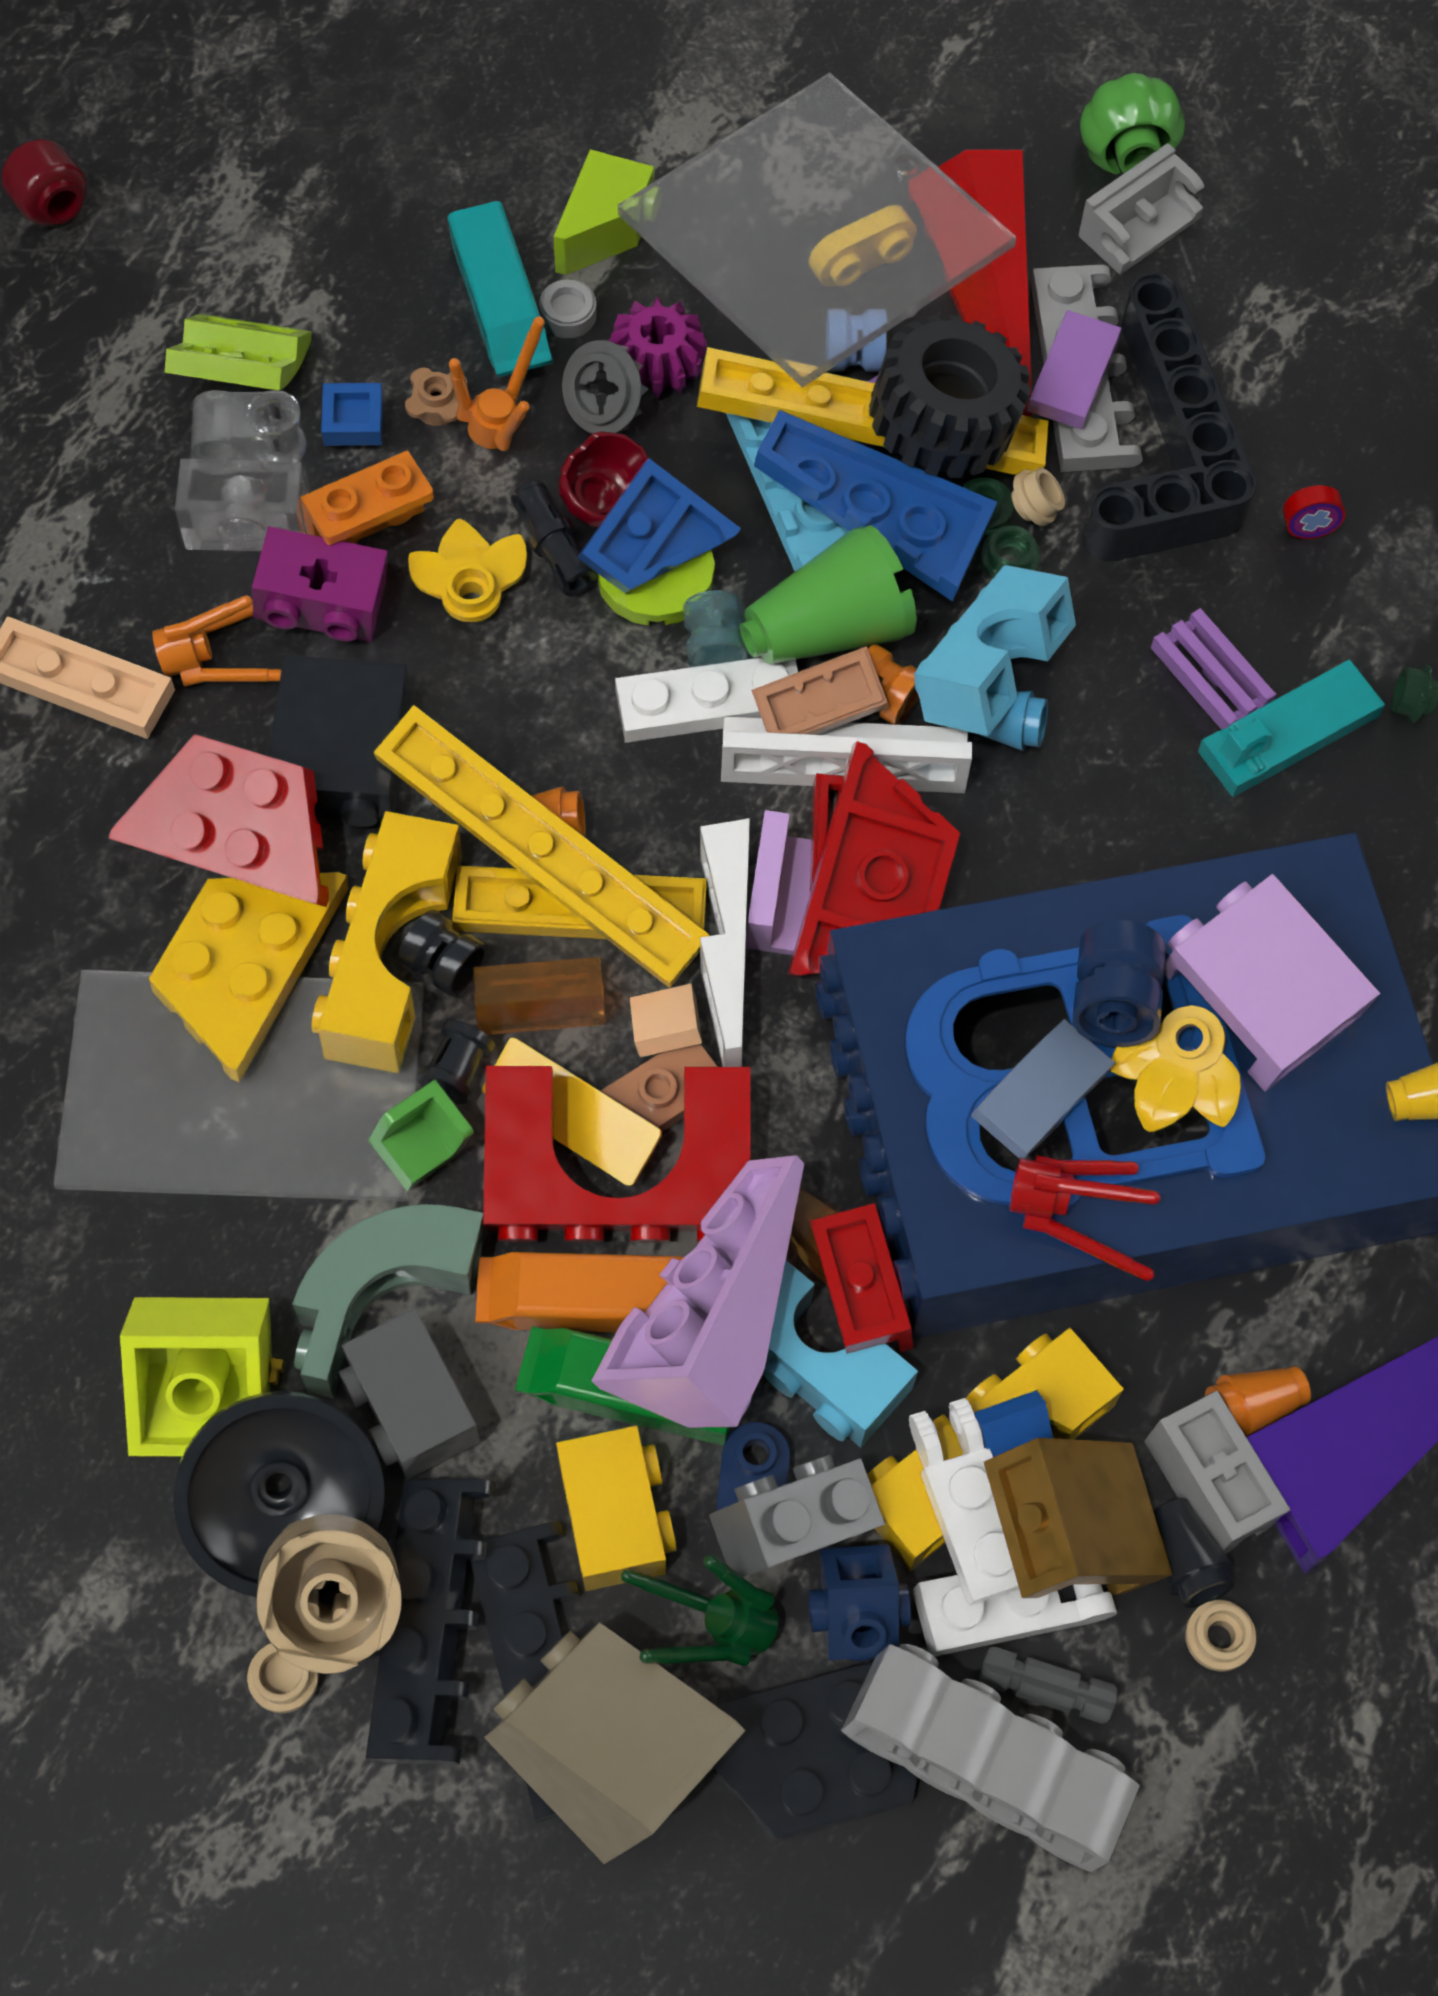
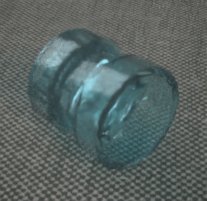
M721 590L705 591L688 598L683 604L684 627L691 633V636L686 641L688 664L691 667L747 660V649L743 643L740 631H738L740 624L743 623L741 599L731 592Z

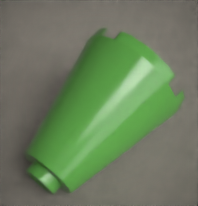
M868 525L864 528L863 526L853 528L745 609L746 622L740 624V634L746 649L752 657L761 656L767 664H775L868 647L873 644L879 645L901 641L903 638L913 634L917 617L912 591L908 589L900 593L893 575L904 570L898 556L887 539L876 527Z

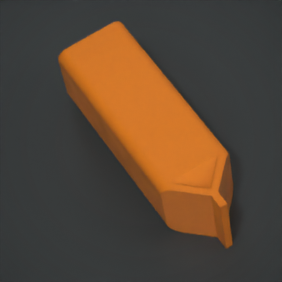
M510 1252L496 1257H479L475 1323L492 1324L509 1330L531 1331V1327L534 1326L543 1329L566 1328L579 1332L616 1333L621 1323L634 1307L645 1312L667 1283L659 1275L671 1259L675 1258L681 1261L685 1256Z

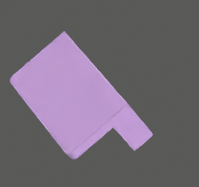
M765 810L747 922L746 949L793 955L811 892L809 891L811 839L787 836L789 813Z

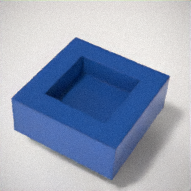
M323 383L321 424L323 445H382V384Z

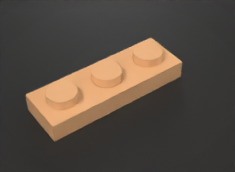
M7 616L0 628L1 684L140 737L149 738L175 691L172 678L11 617Z

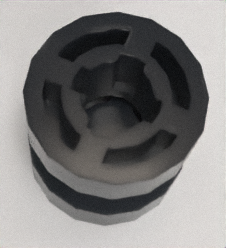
M433 909L426 912L412 926L400 947L398 958L401 963L414 972H427L433 977L435 987L448 996L453 997L463 991L480 970L487 954V945L471 934L460 935L453 930L450 919Z

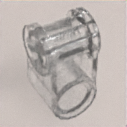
M213 390L197 395L193 400L191 457L199 465L217 470L231 469L233 467L282 468L295 464L305 454L307 446L304 431L299 426L301 413L298 402L292 395L285 391L277 390L265 392ZM274 406L279 407L281 419H276ZM274 439L279 441L280 452L275 451Z

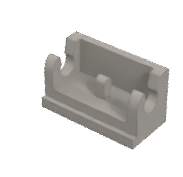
M1169 143L1092 195L1085 202L1079 237L1120 275L1195 223L1202 216L1204 208L1194 196L1185 190L1183 184L1194 194L1202 190L1204 184L1197 173L1175 154L1176 150Z
M1218 1391L1161 1419L1144 1441L1178 1499L1185 1498L1189 1501L1195 1515L1225 1554L1232 1551L1241 1541L1254 1533L1256 1536L1262 1534L1273 1526L1281 1516L1290 1511L1289 1506Z

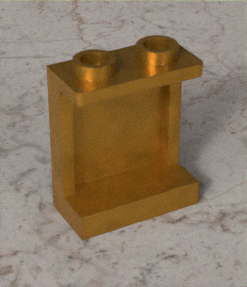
M1036 1438L983 1462L1022 1598H1040L1070 1585L1107 1584L1108 1591L1112 1595H1123L1173 1575L1133 1443Z

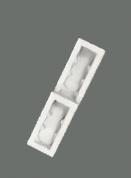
M750 818L700 827L701 864L704 876L707 878L708 894L718 935L700 938V969L723 1067H742Z

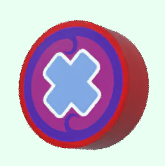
M1325 485L1303 488L1291 495L1283 506V515L1288 532L1300 539H1315L1328 535L1341 526L1346 516L1340 493L1335 488Z

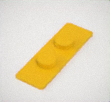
M510 1038L494 1066H552L554 1139L628 1186L634 1185L662 1137L661 1129L517 1038ZM484 1083V1085H483V1087H482V1091H483L484 1094H485V1083Z

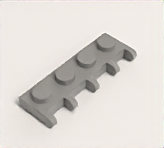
M1084 265L1033 269L1030 283L1043 365L1067 310L1115 326L1118 324L1116 308L1111 306L1096 307L1093 288L1105 287L1111 282V273L1108 266ZM1113 353L1083 429L1052 420L1061 472L1131 468L1142 462V452L1139 446L1119 445L1116 424H1126L1135 418L1134 406L1129 401L1112 402L1108 377L1119 376L1126 371L1127 366L1124 355Z

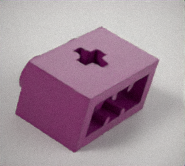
M268 526L252 585L253 618L264 620L269 625L281 629L299 627L324 632L330 638L339 641L358 639L372 642L386 584L387 550L343 541L328 545L319 536Z

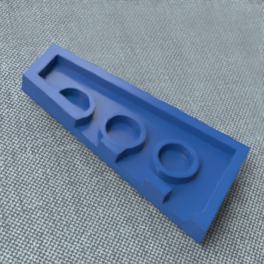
M781 410L778 411L762 441L754 463V467L848 531L861 526L863 528L868 525L876 527L887 539L905 570L952 602L997 505V502L940 477L924 473L925 471L916 467L911 468L895 458Z

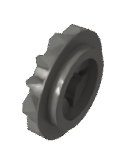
M595 340L579 347L567 362L562 380L564 402L572 419L589 433L593 434L600 431L617 433L628 430V424L632 419L643 413L639 404L641 396L648 388L642 385L639 370L643 365L631 358L628 354L629 347L615 344L609 340ZM607 378V381L615 383L619 390L615 394L606 396L605 393L598 392V389H590V384H597L598 381H603Z

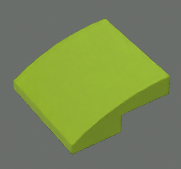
M198 314L185 319L183 343L166 349L165 373L280 391L291 382L299 370L309 349L312 331Z

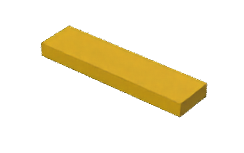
M457 866L452 917L453 930L457 932L606 939L515 868ZM634 875L704 930L707 878Z

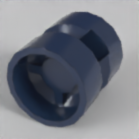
M1117 919L1099 922L1087 928L1080 937L1077 967L1079 982H1076L1072 1022L1079 1034L1089 1041L1104 1046L1129 1047L1151 1040L1160 1031L1163 995L1161 986L1164 979L1166 943L1161 934L1142 923Z

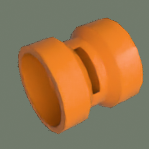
M873 644L868 648L889 705V708L878 711L879 716L890 724L901 725L920 699L919 694L915 690L914 673L917 671V668L912 665L900 666L894 662L891 652L877 644Z

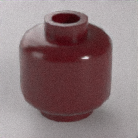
M37 139L22 144L7 158L2 170V185L8 197L27 219L37 225L53 226L68 222L78 214L87 195V181L82 170L65 149L52 140Z

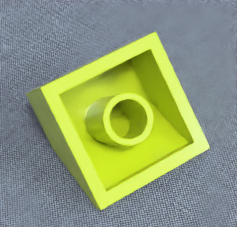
M134 1297L120 1334L128 1456H183L193 1436L213 1415L236 1401L260 1393L270 1392V1358H272L269 1298Z

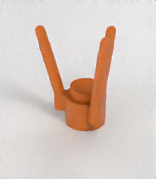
M535 317L508 386L504 391L497 388L487 389L477 395L474 400H470L461 362L457 358H452L449 361L451 378L458 402L456 417L460 421L468 422L470 438L483 448H498L501 451L509 450L514 433L529 411L530 405L528 402L521 401L517 407L516 404L521 386L545 325L543 317Z
M247 595L222 604L184 622L165 626L152 632L155 651L164 675L170 677L180 674L184 687L201 682L280 681L281 669L202 668V662L212 659L207 634L253 617V600Z

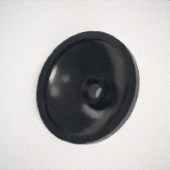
M275 1391L260 1393L236 1401L220 1410L201 1426L189 1442L180 1460L175 1477L173 1505L178 1532L187 1551L198 1566L225 1587L244 1595L257 1597L259 1572L265 1554L275 1539L289 1524L316 1515L338 1514L360 1520L378 1531L384 1508L385 1488L383 1473L375 1448L369 1437L351 1416L330 1402L315 1396L297 1392ZM274 1473H284L290 1477L291 1484L285 1491L273 1492L265 1485L268 1477ZM325 1581L323 1588L334 1583L335 1581Z

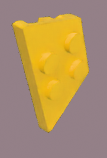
M340 872L320 873L321 885L328 887L329 901L327 907L235 878L207 879L150 975L149 982L152 992L170 1012H175L181 1017L186 1030L200 1045L204 1043L222 1063L224 1072L231 1080L240 1083L347 893L349 889L347 875Z

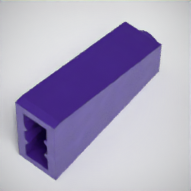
M1438 1337L1246 1437L1290 1508V1511L1281 1516L1275 1522V1525L1304 1574L1315 1569L1437 1443Z

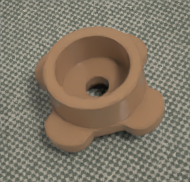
M429 368L415 370L410 376L413 391L412 396L405 401L406 412L411 417L419 418L422 422L432 426H442L457 420L458 402L451 372L449 374L432 372ZM435 392L441 393L438 396H432L431 394Z

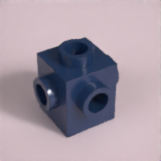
M889 1544L820 1549V1589L808 1591V1607L811 1632L824 1633L828 1659L865 1661L876 1657L889 1644L899 1647V1627L910 1626L911 1623L910 1597L907 1583L898 1584Z

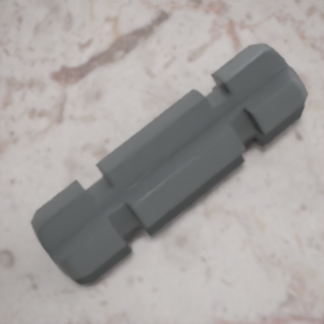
M990 1647L984 1656L979 1674V1682L986 1684L992 1689L1005 1693L1008 1688L1016 1690L1015 1696L1067 1713L1074 1708L1080 1710L1079 1717L1098 1723H1107L1112 1717L1117 1701V1687L1112 1683L1093 1677L1088 1682L1080 1680V1673L1027 1657L1022 1662L1016 1660L1017 1653L998 1647Z

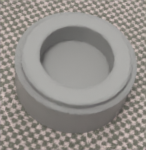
M560 280L550 284L542 292L539 300L540 316L545 320L544 328L552 335L560 338H576L586 334L594 326L597 317L596 297L586 284L576 280Z

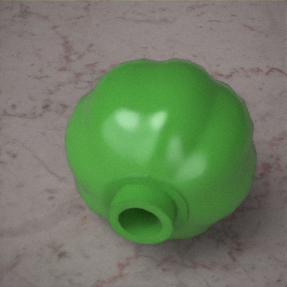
M1138 73L1125 74L1102 84L1094 92L1092 100L1086 104L1080 118L1081 137L1084 145L1087 147L1090 159L1104 171L1113 174H1120L1119 168L1123 173H1126L1167 143L1176 150L1181 143L1186 129L1184 113L1173 88L1159 78L1147 77L1144 74ZM1112 139L1116 151L1119 168L1109 147V142Z

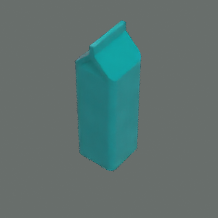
M494 201L454 211L448 216L451 245L490 363L494 367L498 378L513 373L535 317H539L540 313L503 204L499 201ZM544 328L528 370L553 364Z

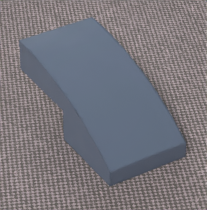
M1063 1019L992 1090L975 1109L971 1117L1018 1158H1026L1060 1125L1068 1112L1104 1079L1115 1062L1091 1041L1079 1034L1076 1028L1068 1021Z

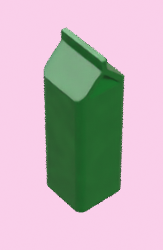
M531 1327L515 1392L528 1394L549 1405L721 1446L724 1445L730 1427L688 1428L599 1389L592 1382V1379L613 1339L566 1328L543 1329Z

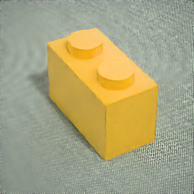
M637 1426L556 1442L585 1592L625 1583L621 1579V1573L625 1569H631L652 1577L666 1574L665 1553L677 1550L669 1511L656 1512L650 1487L662 1485L654 1444L641 1446Z

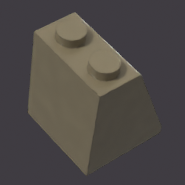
M599 1622L580 1639L570 1630L543 1656L540 1661L549 1671L533 1687L523 1678L493 1708L501 1720L484 1738L599 1860L606 1864L651 1836L745 1730L735 1719L657 1663H643L639 1658L641 1652Z

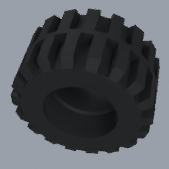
M935 315L925 317L923 324L914 320L905 325L903 333L897 332L884 356L869 404V416L874 418L872 423L873 430L876 436L886 437L883 446L891 454L900 453L903 456L901 462L911 468L917 464L925 468L924 473L937 476L939 471L947 472L949 478H962L965 470L972 475L982 473L987 464L994 466L1001 460L1003 453L1009 447L1029 399L1031 387L1027 385L1030 379L1028 367L1020 364L1022 355L1016 347H1007L1005 345L1007 338L998 331L992 334L985 330V324L975 320L973 324L962 321L960 316L949 315L948 320H941Z

